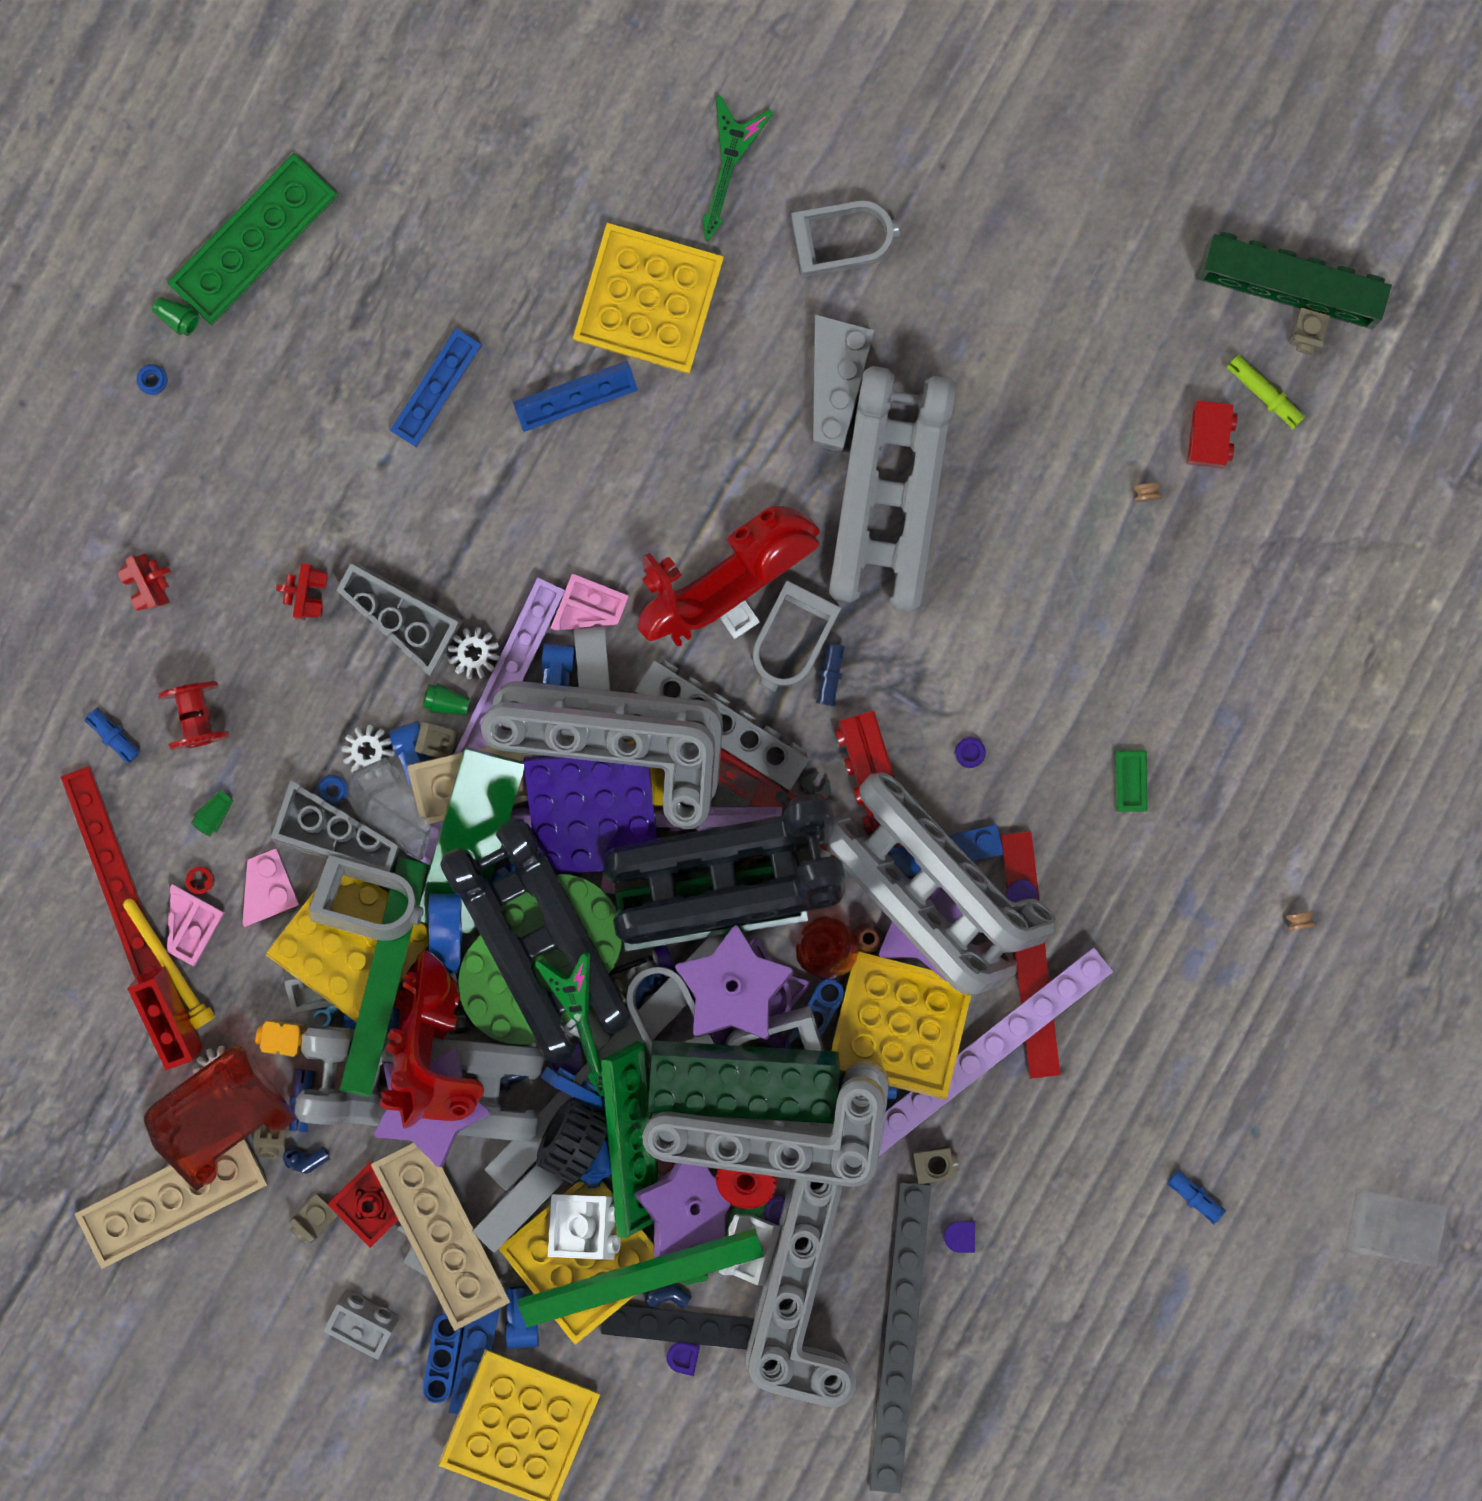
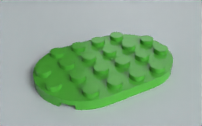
M556 874L610 974L617 963L622 947V941L615 935L613 919L617 914L614 904L599 887L588 880L573 875ZM529 893L513 899L504 906L506 912L503 914L513 933H517L518 936L523 937L544 926L543 917L545 915L536 898L532 897ZM480 935L468 949L459 972V992L465 1012L479 1030L495 1040L515 1045L537 1043ZM556 947L533 959L535 966L533 970L542 987L546 988L549 992H552V989L535 965L538 960L543 959L567 977H571L574 971L564 951L561 952ZM567 1012L562 1014L563 1027L571 1020Z

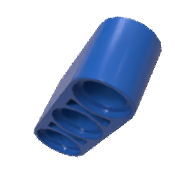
M430 893L428 909L429 952L443 963L448 973L459 974L463 960L462 899L456 894Z
M832 979L821 981L805 1006H811L812 1011H818L823 1016V1022L818 1027L820 1037L844 995L842 986ZM827 984L835 985L838 990L837 998L831 1002L824 1001L821 997V989ZM798 1027L793 1028L787 1037L786 1049H790L793 1039L801 1038Z
M445 1312L437 1317L433 1325L423 1383V1394L432 1403L444 1402L452 1391L462 1328L452 1334H446L441 1330V1320L448 1319ZM440 1349L447 1350L451 1355V1362L445 1365L439 1364L435 1359V1352ZM434 1380L442 1381L446 1386V1392L442 1395L432 1393L430 1383Z

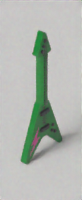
M721 96L716 97L722 166L708 215L703 216L706 242L710 241L722 224L720 214L733 168L772 117L773 111L770 109L744 124H738L731 115Z
M585 952L581 955L571 977L563 975L546 961L540 959L535 965L569 1016L575 1021L590 1068L588 1078L599 1095L603 1097L602 1065L587 1019L589 1011L590 953Z

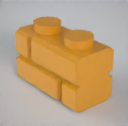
M276 1019L268 1020L262 1026H258L255 1043L260 1045L261 1052L280 1053V1055L293 1057L302 1053V1035L307 1031L306 1024L288 1023L287 1021Z

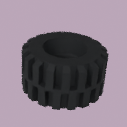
M575 1097L566 1101L556 1112L542 1137L537 1152L538 1167L569 1183H574L580 1179L594 1162L607 1134L606 1113Z

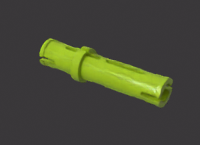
M1238 354L1226 367L1227 370L1232 372L1268 406L1267 410L1270 413L1274 412L1291 430H1294L1306 417L1286 398L1288 395L1284 391L1280 393L1241 354Z

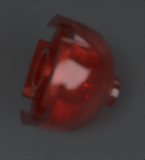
M823 916L813 920L803 929L801 934L804 937L801 940V944L797 943L796 957L802 969L817 978L832 980L844 976L853 968L857 961L859 948L857 937L848 925L838 919Z

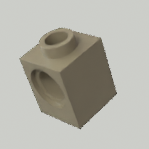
M949 1146L912 1152L918 1184L955 1179L954 1171H959L957 1152L951 1153ZM940 1156L944 1159L945 1167L941 1172L933 1173L929 1170L928 1162L932 1157Z

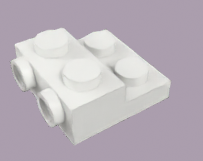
M551 1194L548 1257L614 1260V1256L619 1252L621 1246L620 1238L616 1235L614 1197Z

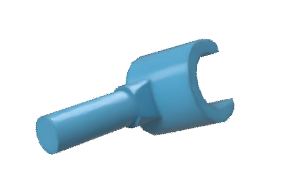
M330 1005L328 1008H321L314 1013V1018L320 1015V1013H325L328 1020L322 1026H328L334 1021V1014L338 1008L334 1005Z

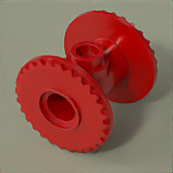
M217 681L185 684L158 693L159 700L172 698L176 700L184 739L169 743L168 745L171 750L208 745L229 737V731L212 733L209 721L211 717L210 710L206 706L203 692L219 687Z
M718 1169L716 1186L721 1196L733 1206L753 1209L765 1205L771 1200L777 1188V1177Z

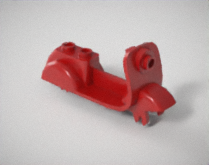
M787 506L769 507L728 536L727 540L735 552L697 580L676 591H673L671 582L678 580L682 574L677 567L668 571L675 566L673 560L667 557L658 563L650 553L644 555L643 563L645 569L643 571L646 576L642 578V581L652 594L655 592L658 597L645 607L639 617L637 628L648 641H655L670 634L674 644L682 646L681 636L690 640L692 636L691 630L703 628L716 621L815 551L820 544L816 539V536L820 533L819 527L805 513Z
M423 950L422 954L419 953L410 972L404 976L406 980L403 983V991H397L394 1006L400 1010L398 1029H391L387 1035L388 1039L394 1040L396 1043L389 1041L385 1049L387 1052L394 1054L390 1085L392 1090H384L381 1093V1097L384 1099L379 1103L384 1109L400 1111L404 1129L414 1126L421 1118L441 1121L462 1120L475 1111V1107L484 1093L483 1084L478 1080L443 1076L429 1070L433 1037L443 1040L448 1032L452 1033L455 1029L458 1016L454 1014V1010L458 1005L460 992H457V983L447 972L443 963L432 953Z

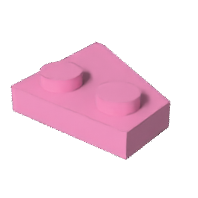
M572 574L551 629L558 631L618 625L629 596Z
M277 848L247 860L242 922L244 927L300 905Z
M172 884L170 887L167 952L192 966H196L225 912Z

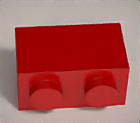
M1200 400L1194 403L1187 456L1188 465L1223 469L1227 465V461L1232 462L1234 443H1229L1231 431H1236L1238 414L1233 413V404Z

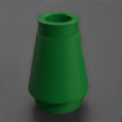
M163 297L158 298L152 308V313L156 314L178 335H191L199 323L200 317L195 313L194 308L164 299Z
M439 683L436 685L428 684L423 708L429 709V712L465 715L470 698Z
M219 790L216 795L193 814L194 818L190 823L204 835L211 837L214 832L217 833L234 801Z

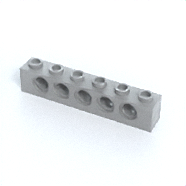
M655 660L653 661L634 691L636 694L666 697L663 694L664 686L667 683L675 682L681 687V693L677 698L702 699L705 702L711 703L718 709L721 715L729 716L733 722L732 728L729 731L722 732L721 748L786 790H791L810 760L805 757L807 753L805 749L794 742H791L790 746L779 740L781 737L780 733L767 725L764 729L753 724L756 718L744 710L740 709L738 713L727 707L730 703L728 700L715 692L712 697L702 691L704 685L690 676L684 680L676 674L678 668L669 662L662 660L659 664ZM693 721L705 726V724L701 721ZM748 731L754 732L759 740L758 744L751 749L745 748L740 741L741 736ZM772 748H779L784 753V760L779 765H772L767 761L766 754Z

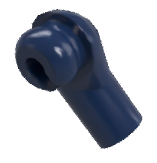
M651 974L641 981L635 995L638 1010L641 1008L644 997L656 992L663 985L664 977L662 974Z
M324 1147L319 1148L310 1155L295 1149H289L283 1155V1161L287 1168L304 1174L312 1172L331 1159Z
M675 1284L646 1292L644 1300L650 1307H657L659 1303L671 1300L684 1309L692 1296Z

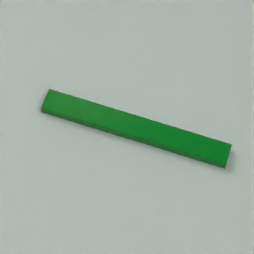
M398 857L394 873L403 877L410 884L414 892L416 905L418 906L428 865ZM390 889L381 924H390L397 921L407 910L409 901L401 892ZM413 926L400 938L389 941L377 940L339 1089L341 1091L368 1098L371 1096Z
M754 1228L517 1299L518 1307L528 1328L762 1258L764 1253Z

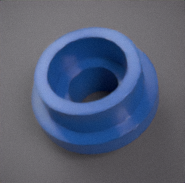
M146 365L137 374L138 387L148 395H157L167 386V374L158 365ZM156 375L158 377L155 385L148 384L147 379L149 376Z
M328 775L319 782L317 794L318 797L332 806L339 805L348 795V786L343 778L337 775ZM334 784L338 787V794L330 796L327 790L330 785Z

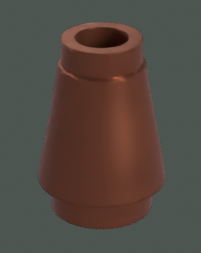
M863 923L854 930L852 941L858 951L868 954L880 948L883 935L876 925ZM868 932L874 935V941L869 945L863 941V935Z

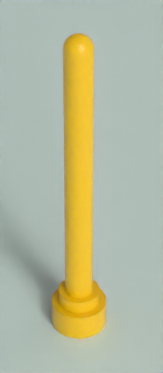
M130 898L126 899L123 903L126 912L161 966L166 967L173 985L190 1010L188 1014L191 1019L189 1021L194 1029L197 1030L216 1017L210 1007L207 1008L204 1003L200 1004L135 901Z

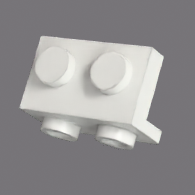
M735 1214L729 1226L728 1236L755 1228L764 1257L719 1270V1273L722 1275H734L755 1285H764L781 1226L752 1214Z

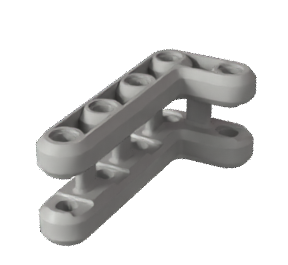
M871 366L864 370L861 380L829 594L835 601L851 603L860 596V592H857L860 571H863L866 564L891 567L894 570L893 576H896L893 597H890L889 603L896 610L912 612L920 607L947 429L952 416L956 385L948 377L934 375L925 380L920 395L895 392L892 388L894 374L888 368ZM898 403L917 406L919 408L917 421L911 423L889 419L890 404ZM884 444L907 446L912 449L911 456H914L913 468L907 482L900 483L881 480L878 477L879 471L876 470L878 454ZM875 504L896 506L903 509L902 516H905L903 533L897 543L870 539V531H867L869 512L873 510Z
M513 681L504 684L497 691L493 704L486 712L481 724L482 736L485 741L494 749L501 751L662 768L665 771L664 814L670 823L682 829H694L707 819L711 800L715 796L719 783L723 731L722 716L711 703L700 700ZM693 721H701L705 724V726ZM499 723H501L503 726H505V727H507V728H510V729H512V730H511V731L503 730V729L499 726ZM634 740L636 741L635 744H628V743H626V742H629V741H634ZM680 802H682L683 804L689 805V806H694V808H692V809L684 808V807L680 804Z
M872 773L860 786V798L881 825L872 835H867L857 823L851 820V817L836 816L834 817L833 835L824 846L831 855L836 856L843 862L844 869L954 989L965 995H975L1005 986L1017 973V962L1009 952H1018L1043 944L1055 931V917L1053 913L1036 899H1022L1015 902L1008 900L895 778L886 773ZM896 843H901L915 858V862L921 868L912 880L908 879L894 864V860L887 854ZM937 887L942 888L957 904L956 907L963 913L954 924H949L935 909V905L929 899V896ZM979 932L984 933L990 940L978 944L970 943Z
M335 1026L309 1027L302 1035L301 1052L306 1059L323 1060L322 1087L305 1089L296 1097L294 1113L299 1121L324 1125L354 1123L378 1126L387 1110L379 1105L380 1101L384 1099L378 1091L380 1066L394 1061V1054L385 1050L389 1041L396 1043V1041L387 1038L389 1032L386 1033L370 1098L336 1090L335 1088L337 1062L347 1061L355 1029ZM433 1037L430 1062L451 1049L457 1050L459 1052L461 1069L467 1070V1073L475 1074L476 1080L483 1084L484 1093L479 1102L491 1112L490 1116L463 1129L457 1135L530 1141L537 1134L538 1117L532 1109L518 1111L509 1110L507 1106H500L498 1104L500 1081L502 1077L510 1076L511 1074L529 1076V1079H536L543 1072L544 1055L541 1050L530 1046L453 1038L441 1040Z
M866 1060L852 1064L845 1071L836 1103L834 1124L710 1117L677 1112L652 1113L651 1119L647 1122L642 1135L643 1145L651 1156L667 1162L848 1187L861 1186L869 1182L877 1168L878 1156L882 1146L889 1090L888 1076L885 1070L875 1062Z
M790 1179L778 1224L781 1228L758 1302L745 1353V1364L752 1381L758 1388L764 1391L826 1407H839L846 1404L853 1397L856 1390V1378L852 1369L841 1355L805 1345L803 1341L833 1228L842 1186L821 1183L819 1187L811 1188V1181ZM807 1237V1242L803 1247H795V1243L799 1238ZM783 1299H792L788 1307H779ZM776 1360L772 1367H763L767 1361ZM836 1375L832 1382L824 1383L828 1376Z

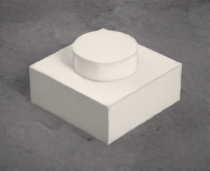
M745 600L720 617L734 640L760 623Z

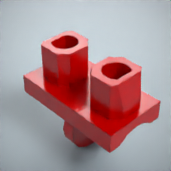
M147 554L132 555L125 559L127 564L117 573L124 585H131L136 582L140 592L131 596V602L136 611L163 607L170 603L164 592L169 587L165 577L172 573L169 566L160 569L156 559L149 561Z
M301 563L297 587H295L296 575L287 574L286 585L277 584L276 591L284 593V605H292L293 594L296 595L292 616L296 620L305 621V617L320 618L322 617L324 601L308 599L310 587L326 589L328 573L314 569L311 564Z

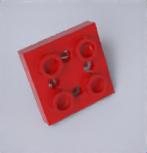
M373 1160L327 1204L369 1248L398 1221L387 1196L384 1195V1191H380V1195L378 1194L379 1189L383 1188L371 1166L374 1163ZM360 1188L365 1191V1194L362 1195V1196H361L362 1191H359V1192L356 1194L357 1190L360 1189ZM386 1212V1218H385V1219H380V1218L384 1217V1213Z

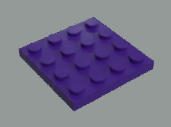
M544 755L524 757L523 762L532 830L556 874L604 871L602 860L608 850L622 845L658 839L650 767Z

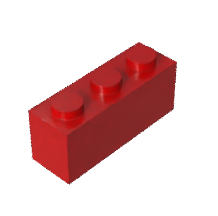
M164 966L137 976L127 989L165 1070L193 1061L203 1047L189 1021V1017L166 967Z

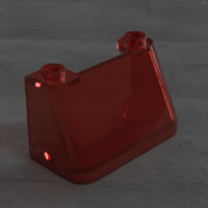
M233 1046L152 1104L144 1115V1123L153 1148L196 1192L213 1182L216 1178L218 1171L216 1159L261 1126L265 1125L269 1131L277 1132L286 1129L290 1123L296 1120L291 1107L242 1046Z

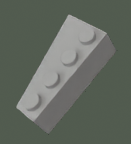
M815 315L813 445L842 453L874 330Z
M357 562L350 563L336 590L360 613L374 623L385 636L398 645L409 658H412L422 667L429 676L436 673L448 650V646L452 643L454 635H456L463 622L460 618Z
M290 780L271 836L275 844L326 860L331 855L393 873L400 853L398 845Z

